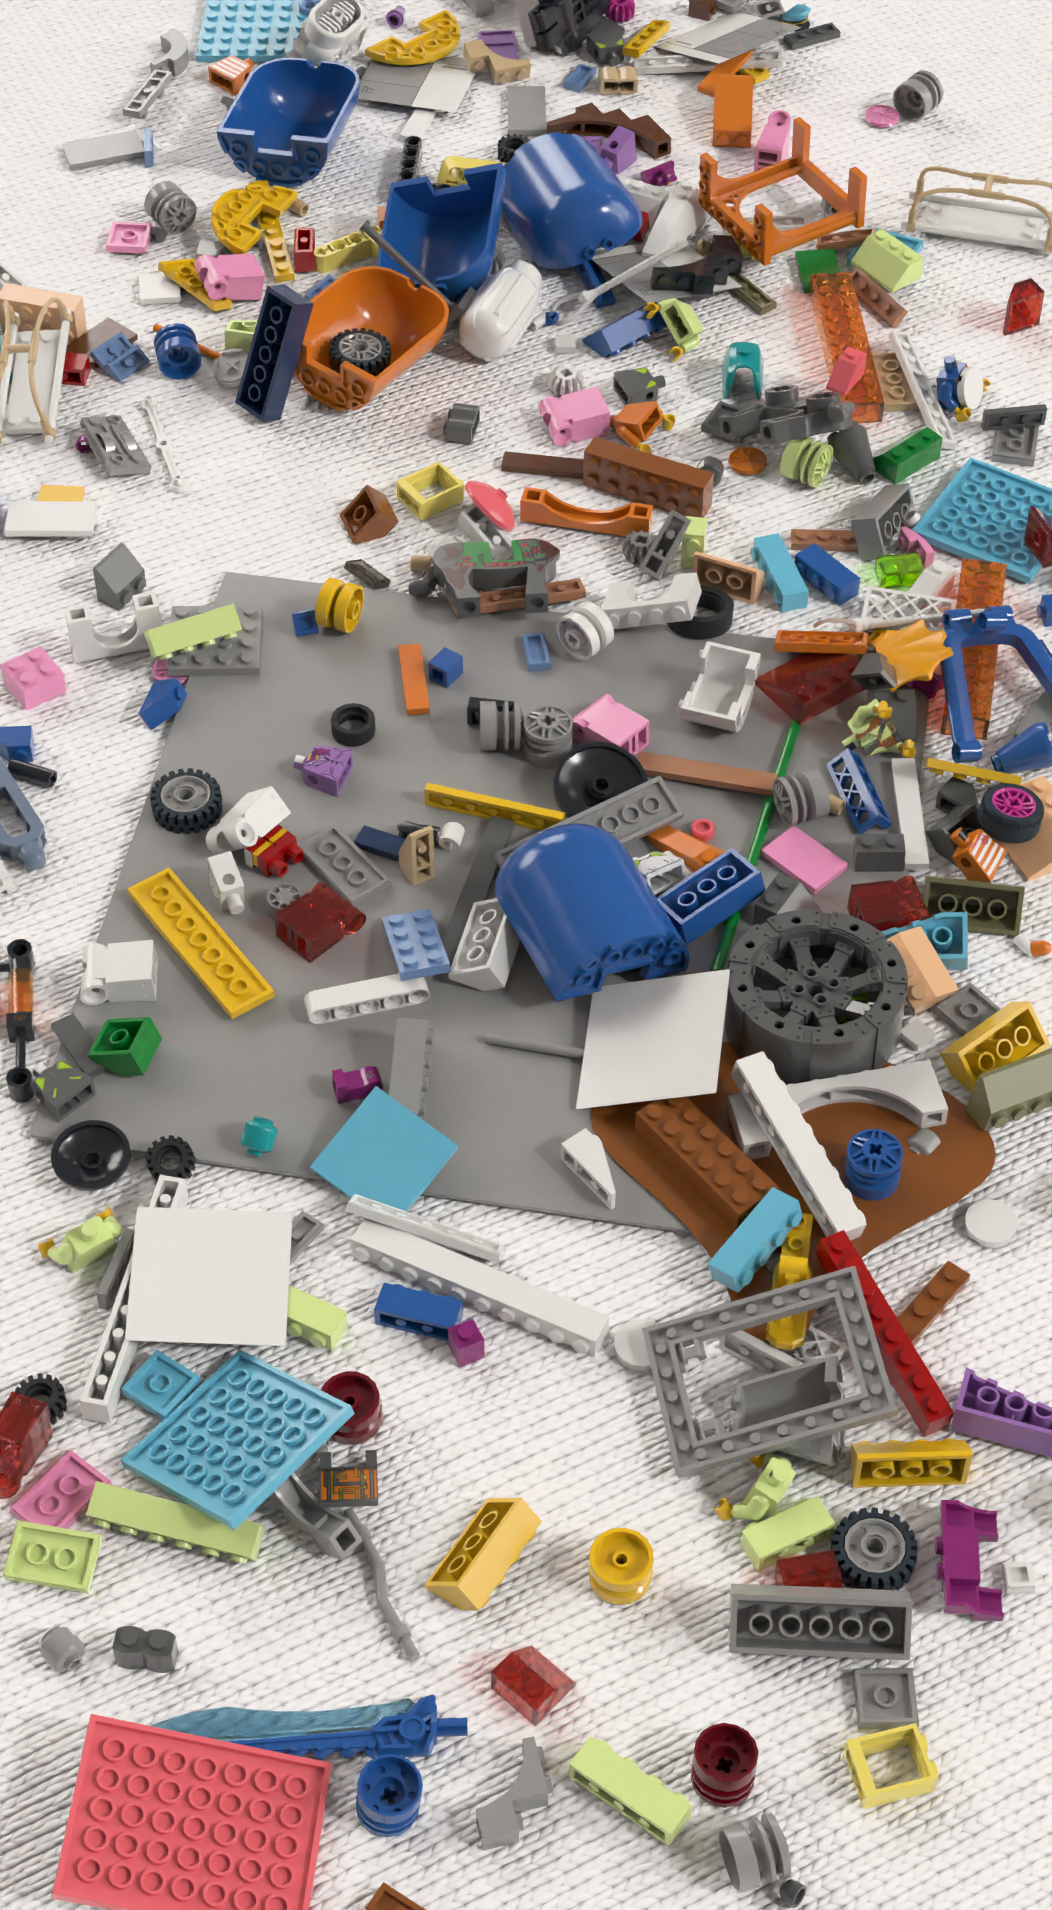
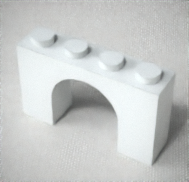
M697 572L675 575L670 589L665 594L648 601H637L632 580L611 583L601 609L607 614L613 629L692 620L702 592Z
M155 591L132 595L134 619L127 628L116 633H102L92 627L87 604L64 608L74 663L149 649L144 631L162 626Z

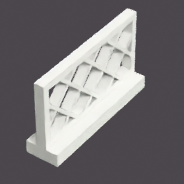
M868 586L860 619L868 621L888 619L896 614L899 617H906L902 611L909 607L915 612L911 616L925 615L930 611L937 614L941 613L937 609L941 605L955 609L957 600ZM871 594L880 595L883 600L875 604L870 598ZM899 598L903 599L906 603L897 607L893 600ZM924 602L928 607L920 611L915 604ZM888 604L893 610L884 614L880 607ZM874 610L880 616L878 618L866 617L867 614ZM937 623L926 624V628L929 631H945V629L935 628L933 626ZM909 625L878 628V630L899 631L905 627H908ZM868 629V630L863 631V632H867V633H868V636H869V635L872 634L876 629Z
M810 1326L807 1335L813 1341L804 1342V1345L794 1350L775 1348L742 1330L721 1336L718 1348L767 1374H771L828 1356L837 1355L840 1361L847 1352L848 1345ZM822 1347H831L837 1350V1353L824 1355ZM816 1348L818 1356H805L804 1349ZM797 1350L800 1358L795 1359L785 1352Z

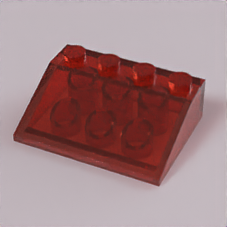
M805 652L759 676L755 680V685L788 716L796 721L798 725L865 690L851 676L860 659L856 655L843 653Z

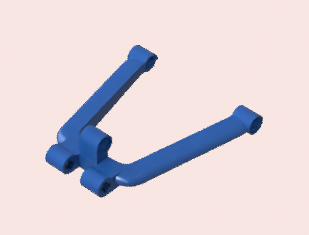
M1009 605L986 607L983 612L979 613L974 624L971 611L968 608L950 609L943 612L942 623L947 635L943 645L950 647L954 653L951 657L941 661L940 664L953 742L951 753L955 763L977 762L982 758V746L976 740L961 648L992 644L1014 647L1052 699V659L1037 636L1029 628L1015 623L1013 610Z

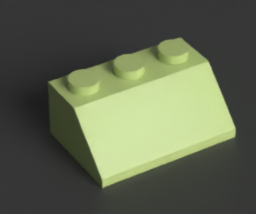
M881 229L865 239L851 260V264L854 267L860 268L871 279L891 293H894L921 278L924 257Z

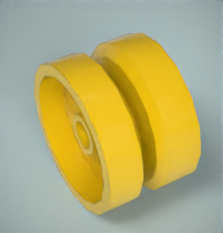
M332 577L328 578L320 590L316 603L315 620L317 624L328 628L335 626L338 631L351 633L358 624L364 604L363 587L349 582L345 585L343 580Z
M624 1527L607 1530L594 1540L589 1552L588 1573L590 1585L597 1596L605 1602L624 1605L640 1600L649 1591L653 1578L654 1556L653 1548L647 1538L635 1530Z

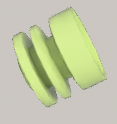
M810 437L789 441L780 463L781 475L794 480L800 478L801 483L817 488L824 481L831 466L833 446L826 443L823 444V442L818 440L813 443V439Z

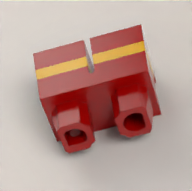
M279 824L266 835L259 838L256 844L244 848L246 865L252 869L255 867L260 868L267 878L272 874L282 878L289 870L287 861L290 860L298 864L304 859V851L297 845L296 836Z

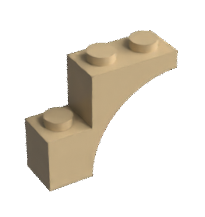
M482 39L464 42L463 57L470 72L488 69L495 85L530 78L531 63L529 59L515 60L502 57L492 52Z

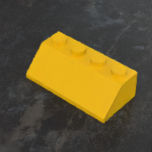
M1030 1001L1010 1002L940 1052V1055L950 1075L972 1093L980 1074L1040 1053L1050 1046V1042Z
M952 1438L943 1439L942 1441L918 1439L913 1442L889 1440L882 1443H871L869 1441L851 1443L849 1464L852 1488L966 1484L973 1453L965 1440H955Z
M522 1497L487 1498L424 1584V1587L461 1610L479 1611L487 1604L489 1596L495 1587L504 1580V1574L509 1567L519 1559L520 1552L526 1543L533 1539L536 1529L542 1521Z

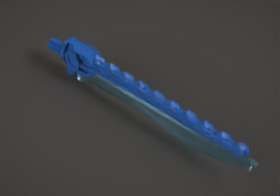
M433 1694L420 1698L417 1703H414L410 1698H406L394 1703L323 1711H268L221 1707L180 1715L151 1725L153 1727L303 1757L307 1753H313L314 1758L324 1760L333 1752H339L340 1757L349 1760L359 1751H365L366 1756L371 1758L386 1754H395L403 1757H429L434 1745L438 1744V1737L468 1736L467 1717L437 1718L436 1696Z

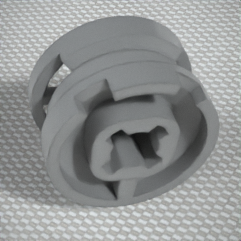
M282 883L275 885L269 890L267 894L268 910L273 919L280 922H290L301 915L303 911L302 894L298 887L293 884Z

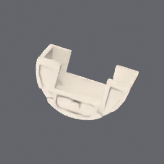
M707 641L704 650L700 649L697 663H700V674L697 682L693 681L691 689L687 691L684 700L680 699L677 713H680L681 718L686 721L739 732L745 722L753 698V688L758 676L761 653Z

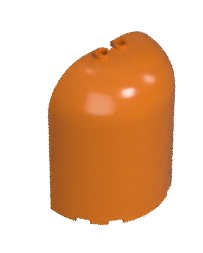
M367 266L350 270L310 300L314 305L293 378L297 377L304 385L302 389L313 399L327 407L338 411H345L346 409L358 410L438 344L448 323V305L437 292L424 285H421L419 289L415 288L411 278L395 270L378 266ZM352 328H357L358 331L361 328H365L367 332L369 329H372L374 334L376 332L381 333V336L384 335L391 345L390 366L376 377L347 361L340 365V374L333 371L329 360L330 342L333 340V337L337 336L339 332L344 333L346 329L352 331Z

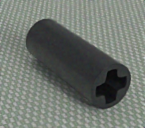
M12 758L8 763L7 769L14 777L50 788L57 781V771L16 758Z

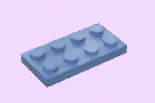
M430 909L382 917V926L401 981L451 972L450 963Z

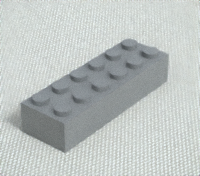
M731 1583L728 1634L729 1652L910 1660L913 1602L909 1591Z

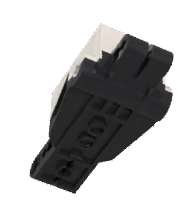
M514 0L526 47H536L537 51L540 52L548 51L555 47L556 52L560 54H567L580 49L582 43L587 38V33H591L608 10L609 0Z

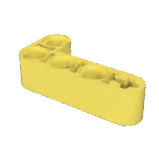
M448 156L441 164L436 182L448 184L451 187L460 186V183L468 184L464 177L465 169L503 163L504 166L505 163Z
M371 226L378 234H382L381 228ZM359 230L318 246L314 249L315 271L318 273H328L368 256H372L377 261L379 245L364 231L361 232Z

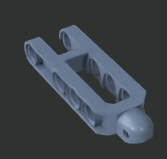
M0 758V799L6 798L7 802H11L16 816H20L27 833L20 836L11 837L8 836L0 823V856L6 861H19L25 870L39 869L46 864V857L43 851L47 843L44 825Z

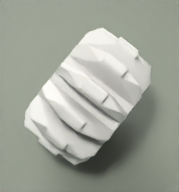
M562 364L561 367H554V370L550 371L549 375L550 390L554 391V395H565L582 390L584 386L583 372L578 367H571V364L568 366Z

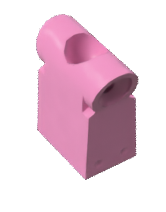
M776 110L769 115L768 124L765 125L755 147L754 171L787 159L789 154L791 117L786 111Z
M253 253L218 255L217 258L211 255H202L195 260L194 268L204 284L210 299L220 300L226 297V299L261 300L265 275Z
M598 386L561 395L560 399L547 397L541 400L538 405L539 412L543 421L549 427V434L556 446H564L571 440L577 442L593 439L594 436L603 437L611 435L610 411Z
M607 693L572 718V741L576 743L607 742L624 748L633 756L649 745L650 721L619 702L616 704L612 696Z

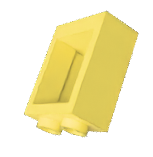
M439 461L396 481L397 498L421 521L464 501L465 487L463 482L457 479L449 468L442 465ZM436 483H439L445 489V491L428 499H425L419 493V491Z
M916 1723L846 1740L844 1756L863 1810L933 1792L936 1780L939 1778L935 1762L929 1760L927 1755V1739L924 1733H919ZM908 1745L920 1779L876 1789L865 1755Z

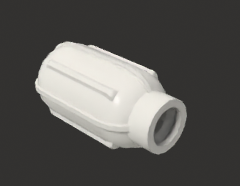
M516 261L511 263L508 268H502L493 276L487 277L465 311L460 315L461 321L458 329L459 343L473 356L492 362L515 347L539 311L538 294L543 281L538 269L525 261Z

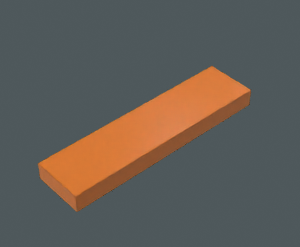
M753 49L717 64L697 86V92L714 98L716 74L735 75L753 55Z
M421 643L398 645L407 715L429 714L430 706Z

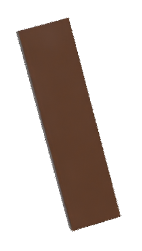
M505 451L501 471L583 479L584 459Z

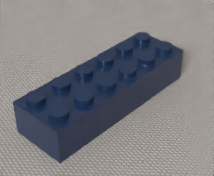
M272 285L266 288L235 400L236 404L263 422L281 420L314 305L313 302L286 285Z

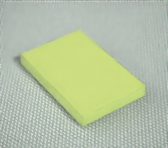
M17 1520L2 1577L4 1580L89 1594L103 1536L101 1534Z

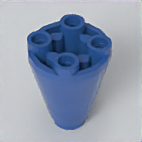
M1044 721L1034 723L995 751V754L990 756L994 770L1002 773L1051 768L1052 742L1048 738L1049 730Z

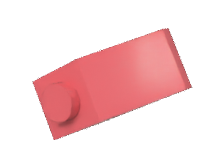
M847 347L838 357L826 389L846 396L865 373L867 353Z

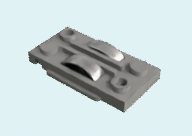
M121 415L81 417L80 425L82 428H85L84 432L87 442L98 461L104 464L110 476L150 473L151 465Z

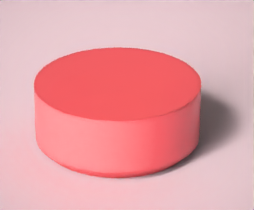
M697 819L691 824L692 836L705 842L710 841L714 837L715 825L710 820Z

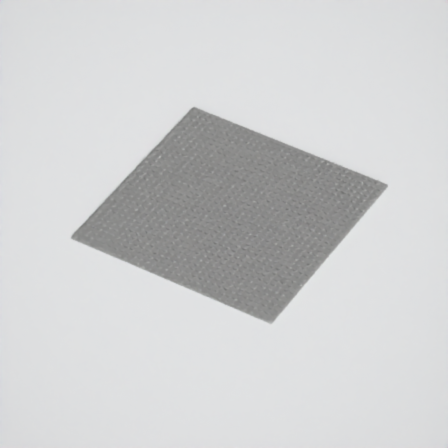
M235 572L225 573L214 606L230 605L233 603L234 605H262L260 675L189 676L185 687L187 696L181 709L175 715L96 943L107 947L110 943L153 940L158 960L156 1001L110 1002L106 1000L98 1005H86L80 1000V987L72 1013H74L94 1042L107 1019L139 1017L151 1018L162 1037V1041L144 1075L121 1076L111 1070H107L92 1077L96 1095L59 1123L55 1121L40 1101L30 1130L31 1137L55 1142L64 1130L76 1123L87 1120H100L117 1126L126 1135L131 1153L149 1155L147 1150L149 1147L153 1148L154 1145L152 1143L155 1140L160 1142V1137L164 1136L168 1139L169 1135H173L176 1139L181 1137L184 1142L186 1141L194 1152L196 1162L326 1181L312 1171L310 1166L366 1099L362 1098L338 1104L332 1084V1070L342 1069L344 1073L360 1070L367 1066H375L379 1070L384 1086L382 1091L389 1095L397 1017L428 1019L429 1029H433V1044H430L429 1053H431L430 1068H427L426 1076L429 1078L428 1091L423 1093V1100H426L425 1116H420V1118L456 1143L459 1148L421 1195L691 1233L687 1226L663 1203L619 1166L605 1148L604 1152L616 1191L615 1208L612 1210L561 1160V1144L585 1128L592 1135H595L591 1121L592 1108L576 1109L583 1058L493 1045L485 1042L486 1034H495L585 1049L593 993L556 1002L521 940L504 988L481 991L451 980L448 977L449 972L425 976L430 997L423 1003L323 1024H313L309 1021L304 997L309 992L398 974L382 926V917L430 909L442 941L486 831L489 819L426 806L424 789L427 782L562 812L557 805L553 792V779L557 767L541 768L530 763L524 755V737L520 750H514V740H509L508 750L504 749L503 740L497 741L496 750H480V724H467V707L470 697L520 701L524 718L529 711L543 705H554L563 708L570 714L571 718H574L607 693L612 696L616 704L619 702L650 721L649 745L641 750L642 752L774 773L802 684L810 683L813 686V690L785 776L792 774L796 777L798 772L816 768L823 776L829 794L842 799L826 764L846 750L842 741L853 734L847 723L859 706L866 705L868 690H865L851 676L864 654L774 651L775 638L725 633L715 638L695 639L677 634L668 625L654 624L614 629V639L604 649L599 650L589 660L582 661L570 655L558 639L556 623L566 613L554 611L526 613V608H515L488 614L481 613V616L458 618L455 616L447 598L415 597L407 593L363 588L364 604L358 624L351 633L338 631L335 626L328 628L317 624L318 632L296 636L291 613L312 608L316 610L318 595L324 583ZM544 632L551 660V670L529 672L521 635ZM707 641L761 653L758 676L753 688V698L745 722L739 732L686 721L681 718L680 713H677L680 699L684 700L687 691L691 689L693 681L697 682L700 674V663H697L700 649L704 650ZM421 643L430 713L407 715L398 645ZM444 647L463 656V673L448 688L429 680L428 662ZM867 650L866 654L876 653V651ZM905 683L897 689L915 690L917 715L916 742H914L913 748H916V753L913 758H915L918 785H920L930 699L917 687L910 688ZM887 688V689H874V690H889V688ZM357 703L365 705L373 711L376 731L370 742L362 746L351 747L344 746L333 738L331 717L338 707L344 704ZM349 720L340 726L348 730H356L364 727L366 723L360 720ZM572 741V749L582 745ZM317 745L352 749L353 767L338 797L307 786L304 783L303 770L294 768L296 755L309 757L313 747ZM862 746L853 750V752L861 757L892 822V825L886 830L875 824L863 834H900L890 763L891 758L906 757L902 755V751L901 753L886 752L867 756ZM842 762L835 768L837 773L843 772L845 762ZM183 768L184 772H187L188 768H193L194 773L199 769L203 771V775L207 772L211 775V778L214 777L217 783H219L222 795V812H220V817L216 819V822L213 825L208 823L209 828L205 830L200 827V832L197 833L192 829L190 834H185L184 830L177 834L174 828L171 832L167 831L166 827L162 828L159 822H156L154 819L150 794L152 787H155V782L157 780L161 781V776L164 774L169 777V772L171 771L177 774L178 769ZM647 776L648 781L655 778L653 776ZM662 778L684 812L683 818L669 824L670 826L691 835V824L695 820L708 819L715 825V834L707 843L725 851L733 848L746 859L766 795ZM847 778L845 789L850 790L853 779ZM269 786L274 788L291 812L279 825L296 836L297 844L333 824H336L353 842L364 825L398 836L397 825L401 821L440 827V831H442L446 823L456 822L461 824L465 830L460 847L452 845L451 850L447 851L439 843L437 845L434 844L435 877L415 886H412L400 869L399 860L397 862L361 850L391 880V887L352 909L304 859L298 864L290 860L287 861L289 870L282 878L274 874L267 878L260 868L255 867L252 869L246 865L244 848L232 851L244 884L245 903L243 904L245 909L239 914H231L230 909H220L208 882L207 858L219 854L212 853L206 845L207 833L211 828L217 826L220 820L247 793ZM855 795L852 806L858 807L861 796ZM845 805L839 816L829 812L827 816L814 820L806 818L805 822L795 824L800 830L848 863V868L845 872L815 895L807 890L820 907V910H822V913L832 914V911L850 915L872 925L880 932L894 927H903L909 870H904L903 867V871L854 872L852 853L855 834L859 833L856 831ZM776 807L762 849L792 827H787L783 824L776 811ZM863 812L860 819L861 824L870 818L869 813ZM514 825L507 847L540 831ZM645 837L624 846L631 858H640L652 852H661ZM760 853L756 868L761 872L766 890L778 873L788 875L763 858ZM500 866L486 900L497 898L495 894V881L501 869ZM170 867L273 988L275 997L231 1019L129 897L127 888ZM289 883L300 889L303 911L297 919L290 922H280L270 916L267 894L275 885ZM663 891V892H661V893H659V894H657V895H655V896L658 897L659 895H661L662 893H664V892H666V891ZM760 897L743 907L723 970L728 968V960L737 941L750 928L756 925L753 923L755 903ZM726 919L688 945L686 944L690 958L686 971L653 979L709 972ZM811 956L812 961H815L818 968L829 961L828 959L813 958ZM794 957L792 959L774 961L786 970L796 971L797 969ZM847 964L841 977L852 978L866 972L859 968H852L850 964ZM642 967L609 974L606 976L603 986L643 981L639 974ZM756 974L753 978L754 987L761 988V990L778 991L779 987L766 978ZM879 990L868 991L852 997V1000L865 1004L869 1002L875 1003L880 993ZM769 1009L782 1018L788 1014L787 1011L782 1009ZM845 1017L836 1020L838 1025L854 1021ZM724 1026L722 1042H730ZM61 1043L54 1064L58 1061H64L80 1070ZM254 1116L274 1121L273 1125L278 1129L273 1150L268 1153L262 1152L261 1157L247 1153V1147L240 1143L246 1121L253 1119ZM168 1152L163 1156L165 1158L181 1160L180 1155L176 1152Z

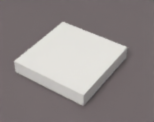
M164 273L139 274L140 305L181 302L180 285Z

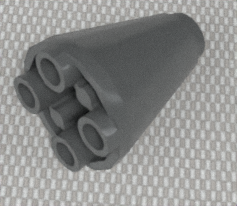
M853 421L851 427L839 432H833L827 437L828 445L833 446V457L856 480L860 481L861 484H866L876 477L868 433L863 425Z

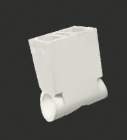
M272 786L249 792L220 820L217 826L209 830L206 836V845L215 854L232 852L253 846L259 838L266 835L291 812Z
M153 940L110 943L107 947L99 943H88L84 946L82 966L85 972L81 979L80 993L82 1003L98 1005L106 1000L110 1002L156 1001L158 960Z

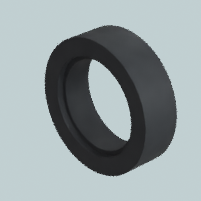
M700 585L702 592L697 607L709 608L718 614L708 617L693 616L692 620L666 623L672 631L685 637L695 639L715 638L730 630L733 622L734 602L726 592L715 587Z

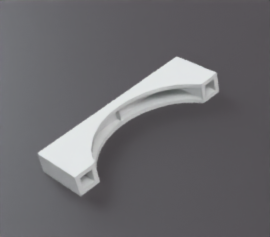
M930 1060L914 1061L904 1065L864 1070L859 1073L786 1085L793 1102L798 1104L801 1114L832 1103L860 1102L893 1110L911 1120L920 1129L944 1125L947 1120L948 1106ZM742 1093L728 1096L727 1112L739 1149L750 1160L768 1157L772 1144Z

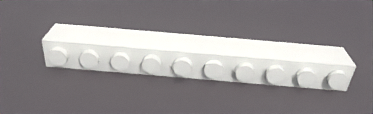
M160 1175L149 1207L185 1208L189 1198L186 1179ZM133 1252L80 1398L83 1419L111 1423L122 1392L121 1388L124 1386L139 1342L125 1340Z
M364 1218L351 1238L352 1255L359 1260L369 1261L385 1271L395 1272L409 1281H416L426 1285L432 1291H440L457 1300L464 1301L482 1312L495 1314L506 1322H514L525 1327L530 1332L545 1335L552 1341L564 1343L580 1353H587L595 1357L609 1332L610 1316L408 1232Z

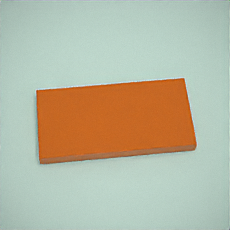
M778 630L774 642V651L866 654L868 633Z

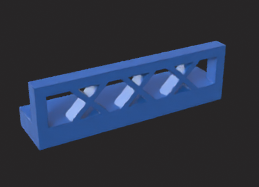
M592 259L574 266L587 291L607 282L597 263ZM611 289L603 294L598 295L593 303L596 308L615 305L616 298Z
M847 748L826 764L841 798L845 800V807L859 834H863L875 824L884 830L892 825L860 756ZM842 762H845L843 772L837 773L835 768ZM847 778L853 779L850 790L844 788ZM855 795L861 796L858 807L852 806ZM863 812L869 813L870 818L861 824L860 819Z

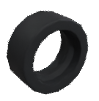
M350 703L338 707L332 713L331 732L333 738L338 743L344 746L356 747L370 742L374 737L376 731L375 716L369 707ZM349 720H360L366 723L364 727L356 730H348L340 726Z

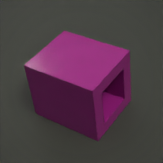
M473 1318L448 1328V1347L459 1367L485 1358L484 1338Z

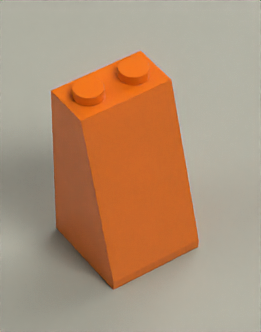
M716 74L713 147H751L753 75Z

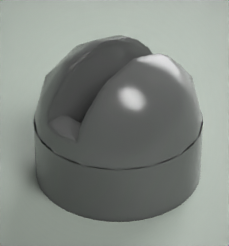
M153 226L151 238L158 243L163 242L168 232Z
M790 1879L781 1885L779 1894L784 1903L794 1909L802 1902L807 1887L799 1881Z

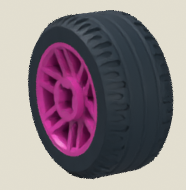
M1010 783L995 785L989 788L982 797L977 815L978 823L984 832L998 841L1010 844L1024 843L1033 839L1039 832L1044 817V806L1041 799L1026 787Z

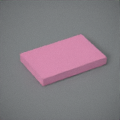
M795 825L761 850L763 858L792 879L801 882L814 895L848 868V863Z
M69 1450L9 1508L10 1513L20 1521L69 1529L87 1512L96 1481L112 1485V1482L72 1450Z

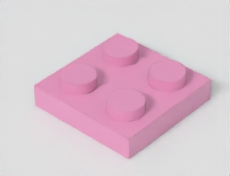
M113 221L106 243V251L146 254L151 237L152 223Z

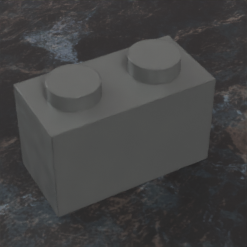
M855 834L852 853L854 872L903 871L906 854L904 834Z

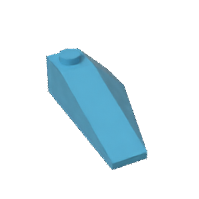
M942 912L926 920L913 921L912 924L881 931L883 938L887 940L897 933L921 926L947 970H968L967 912Z

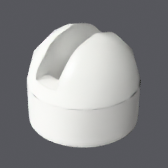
M917 510L910 511L903 521L909 529H913L921 519Z

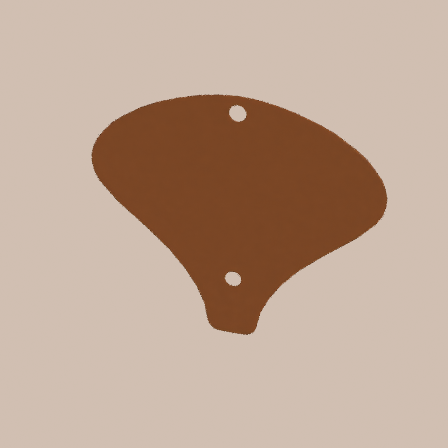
M722 1042L716 1093L687 1096V1098L739 1148L727 1109L728 1096L741 1093L730 1074L736 1060L743 1057L736 1053L730 1042ZM886 1062L881 1068L897 1065ZM943 1089L941 1091L948 1106L947 1120L944 1125L926 1128L936 1133L941 1141L929 1155L922 1154L921 1152L916 1154L909 1149L911 1145L907 1139L920 1130V1128L905 1116L885 1107L860 1102H840L823 1105L801 1114L805 1122L811 1126L817 1142L824 1147L826 1157L831 1165L837 1169L839 1178L845 1188H847L844 1180L847 1147L850 1139L855 1134L866 1129H879L895 1136L902 1145L903 1159L900 1181L897 1190L890 1197L869 1201L851 1193L853 1202L858 1210L862 1211L867 1223L861 1236L851 1240L861 1259L874 1248L904 1230L961 1200L981 1185L992 1171L996 1151L988 1130L983 1131L965 1111L966 1105ZM655 1100L593 1107L591 1116L592 1128L595 1135L600 1138L605 1150L619 1166L687 1226L712 1259L734 1231L635 1133L636 1112ZM773 1146L768 1157L751 1159L779 1187L781 1192L799 1201L802 1213L813 1214ZM814 1215L808 1256L812 1278L827 1274L816 1256L819 1241L825 1238L826 1235ZM782 1245L777 1247L772 1254H781ZM765 1264L756 1271L751 1282L745 1285L739 1293L726 1287L731 1302L770 1291L772 1289L774 1272L770 1271ZM816 1308L808 1310L805 1336L809 1330ZM767 1323L742 1330L761 1341H767L765 1340Z

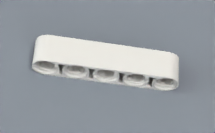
M398 973L311 991L305 995L304 1004L309 1021L313 1024H323L420 1004L428 1000L430 993L425 977L401 981Z

